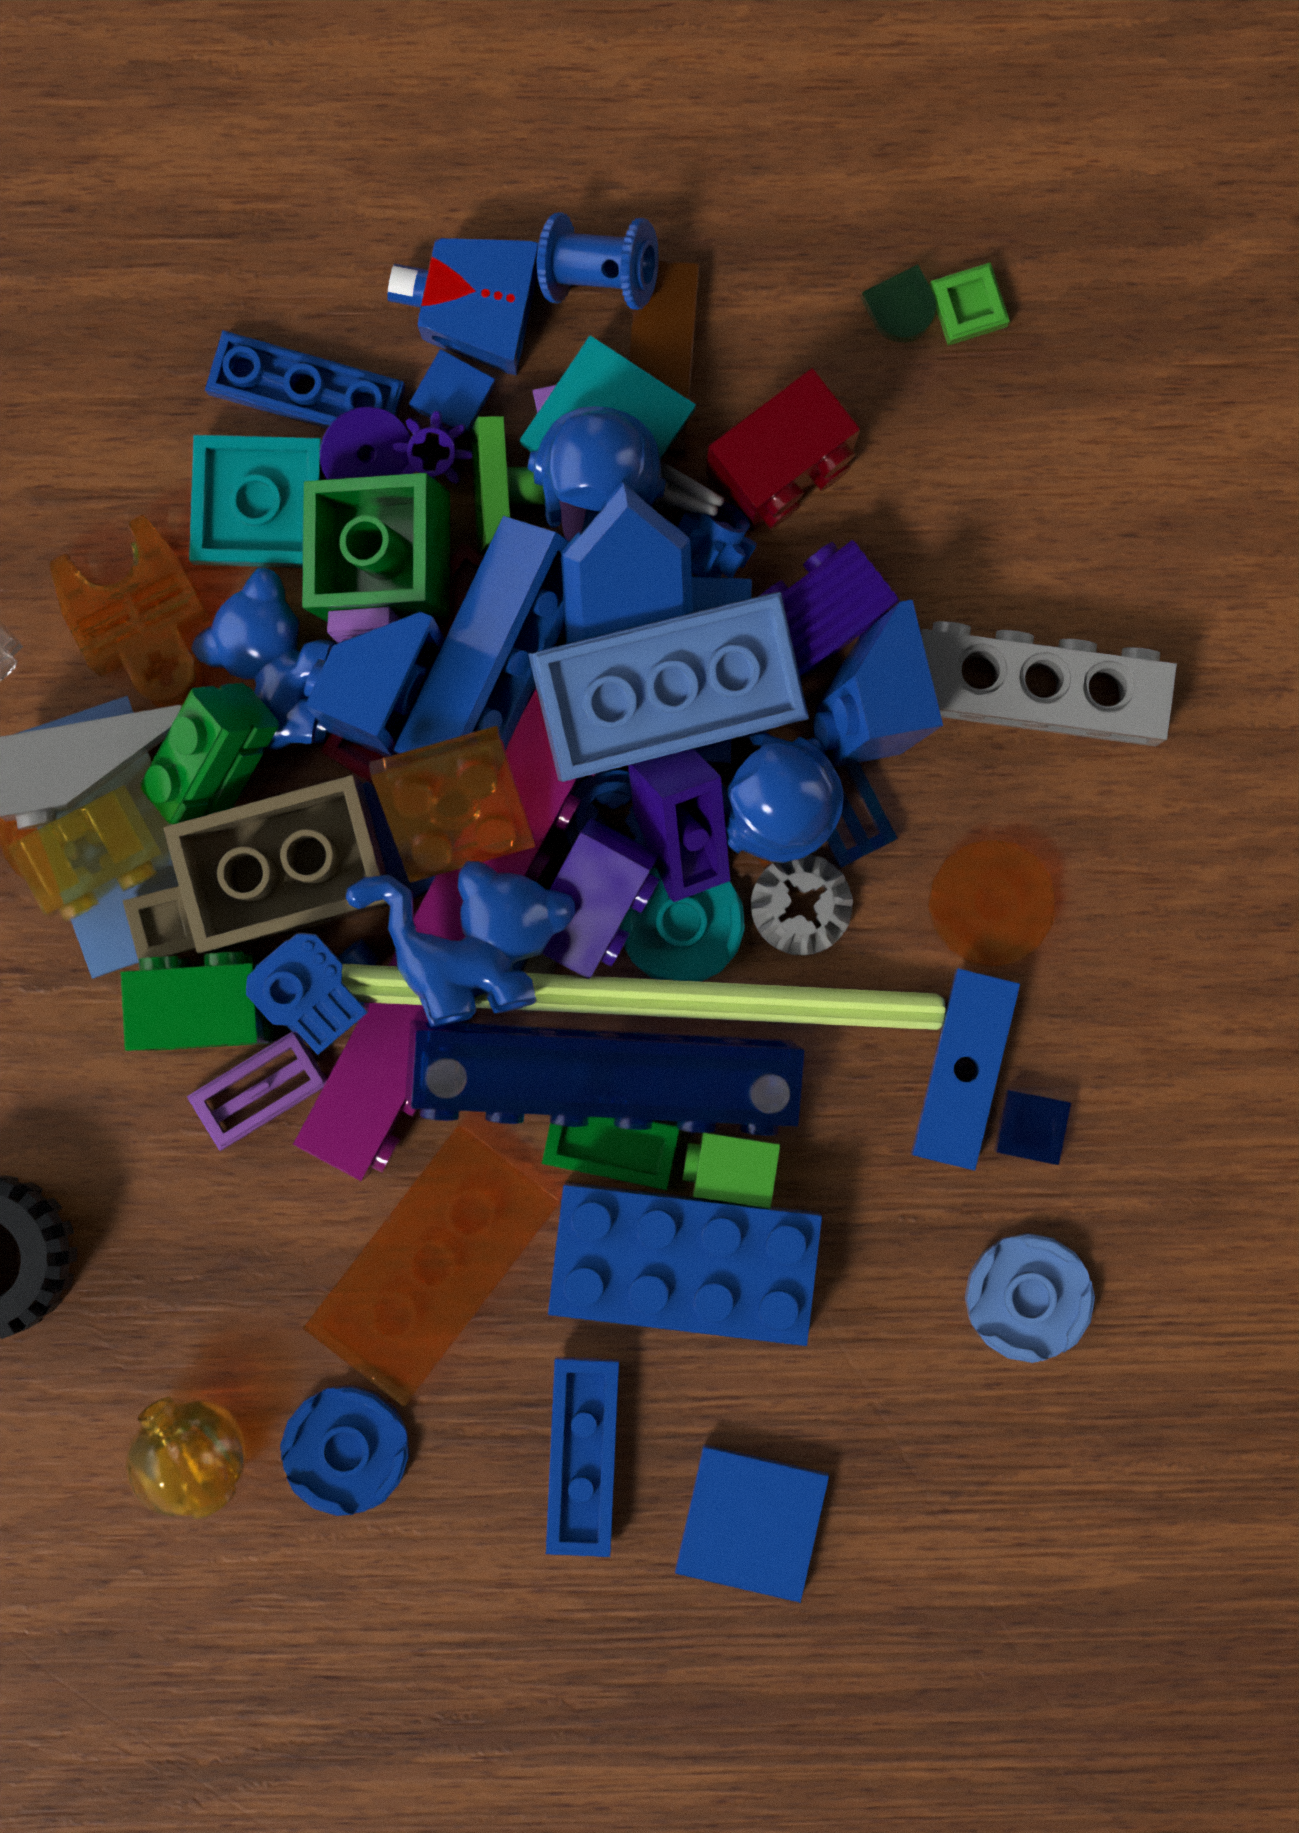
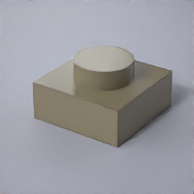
M179 886L122 900L138 961L139 958L172 956L196 949Z

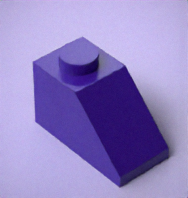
M694 748L628 765L634 815L648 849L659 855L655 861V866L669 898L676 902L729 882L730 870L721 776Z

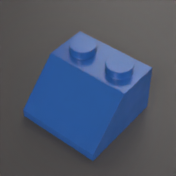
M913 600L899 602L859 636L816 705L817 713L813 721L814 735L824 745V751H826L827 757L834 767L901 755L943 726Z
M418 612L332 646L326 661L322 659L316 661L304 687V695L308 696L305 706L327 732L397 762L400 754L393 750L445 641L434 618L423 612Z

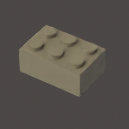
M354 775L163 827L197 954L220 953L390 906L386 901L379 900L365 908L356 909L349 905L345 898L347 888L363 877L387 875L363 784Z

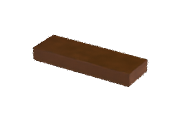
M658 260L656 284L649 302L642 309H633L629 361L689 400L700 264ZM687 423L667 453L685 455Z

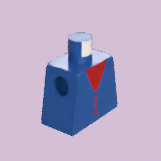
M437 239L434 243L429 270L394 263L389 279L387 299L389 302L420 308L418 329L424 341L502 372L517 375L538 277L537 251L539 243L519 240Z

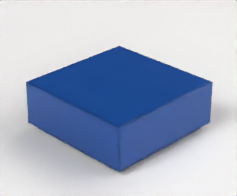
M440 349L409 404L411 409L431 419L435 410H440L443 416L442 426L449 430L457 425L465 424L466 429L460 436L466 438L496 386V381L489 375Z

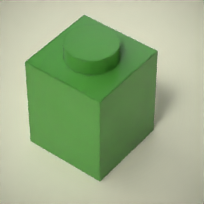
M702 1131L700 1144L688 1143L682 1181L694 1182L693 1197L771 1209L780 1144Z

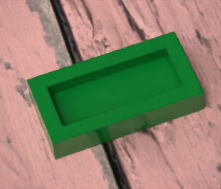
M555 1101L541 1164L667 1190L680 1127Z

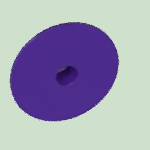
M368 406L346 411L330 424L322 438L319 458L323 474L327 480L400 475L403 468L410 463L407 453L394 450L393 444L402 441L409 442L411 439L404 424L395 415L384 409Z

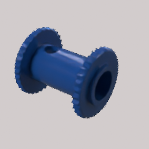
M561 212L554 213L548 218L542 229L538 244L537 275L542 294L549 302L562 303V300H565V297L568 296L571 285L622 289V296H624L627 306L635 310L642 309L649 302L657 279L658 242L654 227L648 219L635 218V221H632V224L629 225L626 236L622 237L574 233L570 217Z

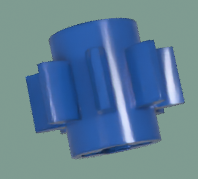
M725 501L721 506H717L718 513L715 516L685 512L677 527L690 538L691 573L698 577L720 578L724 574L729 578H733L739 567L744 568L757 545L753 540L744 537L750 527L747 516L739 508Z

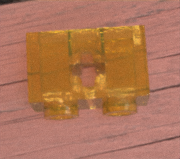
M125 785L7 846L43 914L51 918L60 913L65 922L98 906L100 903L95 894L118 882L122 891H126L152 878L157 874L153 863L164 858ZM88 841L94 849L105 846L108 850V853L99 858L102 869L95 874H91L85 867L74 869L71 864L80 858L78 846L83 842Z

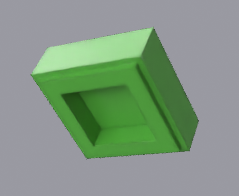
M991 262L930 282L929 290L948 346L1008 327L1010 320Z

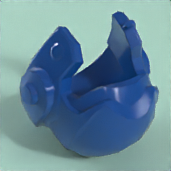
M582 407L563 414L551 425L544 435L538 450L530 453L528 470L533 472L534 484L543 486L546 506L545 516L551 528L560 526L562 521L559 499L576 507L601 511L606 506L604 501L621 481L651 507L657 498H663L666 479L661 477V459L653 434L640 420L614 408Z
M761 731L751 733L749 740L754 746L760 747V749L752 753L737 770L732 782L728 786V792L722 784L727 846L736 853L745 851L771 862L785 863L804 858L826 842L838 824L842 814L844 794L841 780L833 764L825 755L824 745L816 738L812 737L806 740L802 737H797L793 742Z

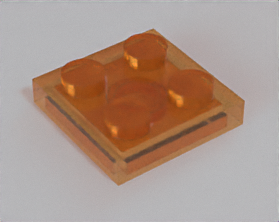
M498 726L369 762L373 784L410 883L460 869L466 861L485 862L535 847L533 831Z

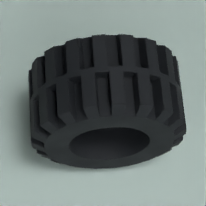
M7 1175L0 1176V1224L6 1227L16 1239L21 1254V1266L13 1286L7 1292L0 1294L1 1339L36 1325L43 1320L42 1317L58 1307L63 1301L59 1297L63 1290L70 1288L75 1275L69 1273L70 1263L77 1261V1247H69L68 1235L74 1234L70 1220L62 1222L57 1213L63 1209L55 1198H44L41 1195L43 1188L32 1182L21 1183L18 1182V1177Z

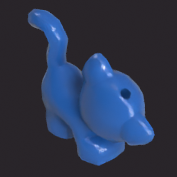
M257 568L246 581L243 589L232 595L222 604L215 614L212 625L202 630L195 637L191 650L200 662L210 668H225L229 674L241 679H255L256 688L254 693L279 721L278 729L268 746L263 748V752L280 750L292 743H326L329 732L305 706L308 696L304 695V687L316 661L319 659L326 661L332 646L338 643L336 641L320 639L304 644L299 652L297 650L300 622L286 602V590L282 580L274 571L268 568Z
M466 861L458 877V891L463 900L460 921L465 938L461 941L417 932L413 913V891L391 875L363 877L347 888L345 896L349 905L356 909L365 908L379 900H384L390 905L388 929L396 948L397 968L409 988L419 997L430 1027L444 1026L472 1018L476 1013L474 997L480 995L487 997L493 1012L496 1014L533 1005L537 999L532 979L525 972L512 971V966L517 961L541 955L552 935L561 932L573 920L576 912L573 897L562 892L546 890L537 882L522 875L497 873L492 867L481 861Z

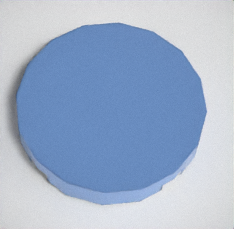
M1030 1233L1005 1237L983 1251L969 1272L965 1292L969 1320L983 1342L1006 1358L1030 1363L1048 1360L1047 1358L1056 1357L1061 1352L1064 1353L1076 1345L1091 1323L1095 1301L1092 1281H1090L1088 1271L1077 1254L1054 1238Z

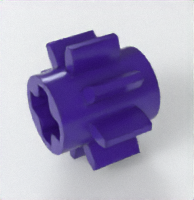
M440 410L433 412L430 426L423 428L412 417L407 419V428L413 436L409 442L402 441L393 444L394 450L407 453L410 463L403 468L400 475L413 474L417 471L419 473H427L437 481V475L444 473L451 482L458 483L461 477L453 465L457 459L466 460L474 457L473 451L459 447L457 437L465 431V424L457 425L451 430L443 427V416ZM431 433L439 434V444L450 449V456L440 459L436 464V468L428 466V456L418 453V444L429 441Z

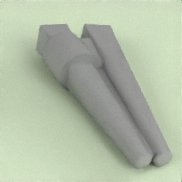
M661 461V477L666 479V487L663 498H657L652 508L662 510L671 508L713 516L718 513L717 506H721L724 503L723 497Z

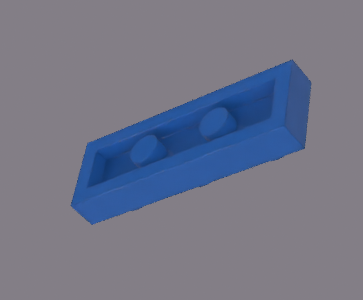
M555 1356L546 1554L610 1557L619 1359Z

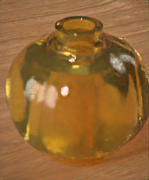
M165 1397L153 1402L139 1414L138 1421L141 1427L129 1443L125 1466L129 1486L141 1505L161 1515L172 1517L191 1515L194 1519H200L217 1512L234 1497L236 1493L234 1484L241 1478L244 1469L245 1441L240 1426L227 1409L216 1403L202 1400L175 1404L171 1397Z

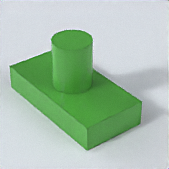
M504 416L478 417L470 430L471 451L474 452V457L471 460L477 552L483 556L486 554L502 517L510 518L509 505L545 504L543 486L534 484L533 472L528 470V466L507 467Z

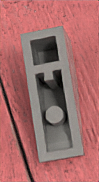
M181 705L1 736L0 817L5 822L16 820L18 830L56 824V812L72 809L161 743L176 719Z

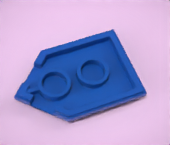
M622 481L604 501L606 506L583 533L578 532L561 551L566 644L693 613L690 538L647 504Z

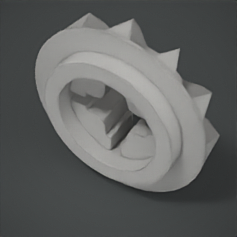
M807 855L804 858L785 863L773 862L758 878L751 898L752 917L761 936L776 949L792 955H811L832 946L849 926L852 914L853 897L844 874L823 857ZM788 880L793 888L797 887L803 894L811 890L816 891L820 887L825 889V892L819 896V900L813 905L814 912L817 915L815 919L821 925L819 928H816L812 921L808 922L802 915L796 916L793 919L789 917L782 923L778 918L786 912L785 909L792 902L788 895L789 889L784 882Z

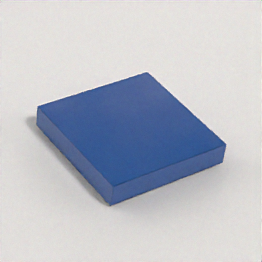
M703 1444L676 1562L675 1574L801 1603L828 1484V1473Z

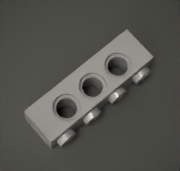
M944 621L934 622L932 630L922 629L920 631L942 718L1154 747L1167 740L1177 663L1159 661L1160 652L1127 647L1122 648L1121 656L1096 653V643L1079 639H1060L1058 647L1033 644L1034 635L1013 630L996 631L995 639L971 636L970 626ZM971 658H979L986 661L994 673L992 686L986 689H976L968 685L962 676L963 662ZM1043 667L1049 670L1056 680L1055 694L1048 698H1041L1032 694L1025 682L1027 669ZM1103 675L1111 678L1116 683L1119 691L1116 705L1102 706L1092 699L1089 692L1091 677Z

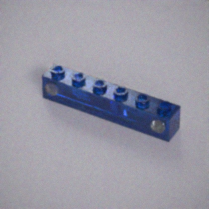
M410 1020L405 1098L411 1109H420V1117L437 1121L458 1120L460 1111L485 1112V1120L503 1124L523 1123L525 1114L550 1115V1123L568 1127L587 1126L589 1117L614 1118L613 1125L624 1129H651L653 1120L677 1121V1128L683 1131L709 1133L715 1131L716 1123L740 1124V1131L743 1133L769 1136L777 1135L779 1126L798 1127L805 1050L793 1041L785 1039L476 1023H453L439 1027H430L428 1021Z

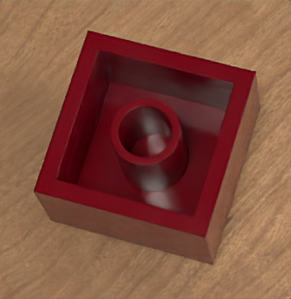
M811 368L708 446L706 474L726 500L739 508L747 516L751 532L763 523H766L770 529H773L800 508L801 505L798 503V500L809 488L816 484L820 491H824L851 469L848 462L855 456L853 450L860 428L815 370Z

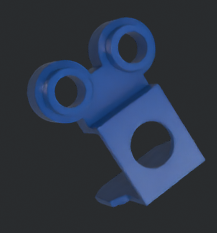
M296 933L291 939L286 940L247 975L246 996L272 1024L287 1025L292 1032L297 1031L318 1055L368 1013L369 1003L359 1002L342 983L343 964L377 965L376 962L379 957L362 938L350 945L339 956H336L317 934Z

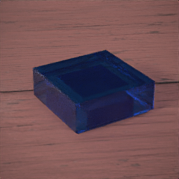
M1006 1090L994 1152L1059 1165L1071 1103Z

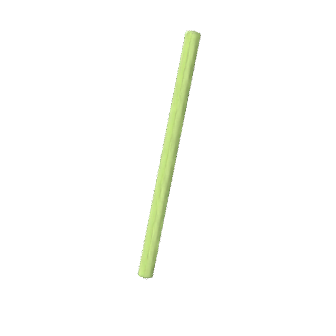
M343 964L342 983L359 1002L422 1005L419 997L409 988L397 966ZM526 973L532 979L537 1001L533 1005L517 1009L928 1030L942 1028L945 1019V1000L936 993L591 976L590 979L579 975ZM485 995L474 997L476 1008H491Z

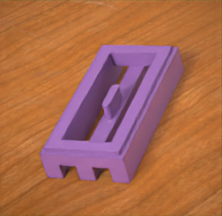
M297 1031L287 1034L187 1096L219 1151L228 1148L323 1089L328 1078L320 1069L312 1051H309L304 1042L305 1040ZM290 1049L294 1051L298 1058L297 1060L214 1111L208 1106L207 1100ZM304 1070L306 1071L311 1080L227 1132H224L219 1124L220 1122Z

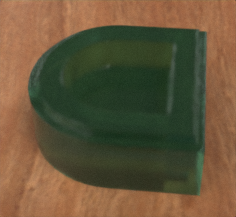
M918 264L863 291L861 294V300L876 329L884 337L895 342H910L920 338L929 329L935 315V297Z

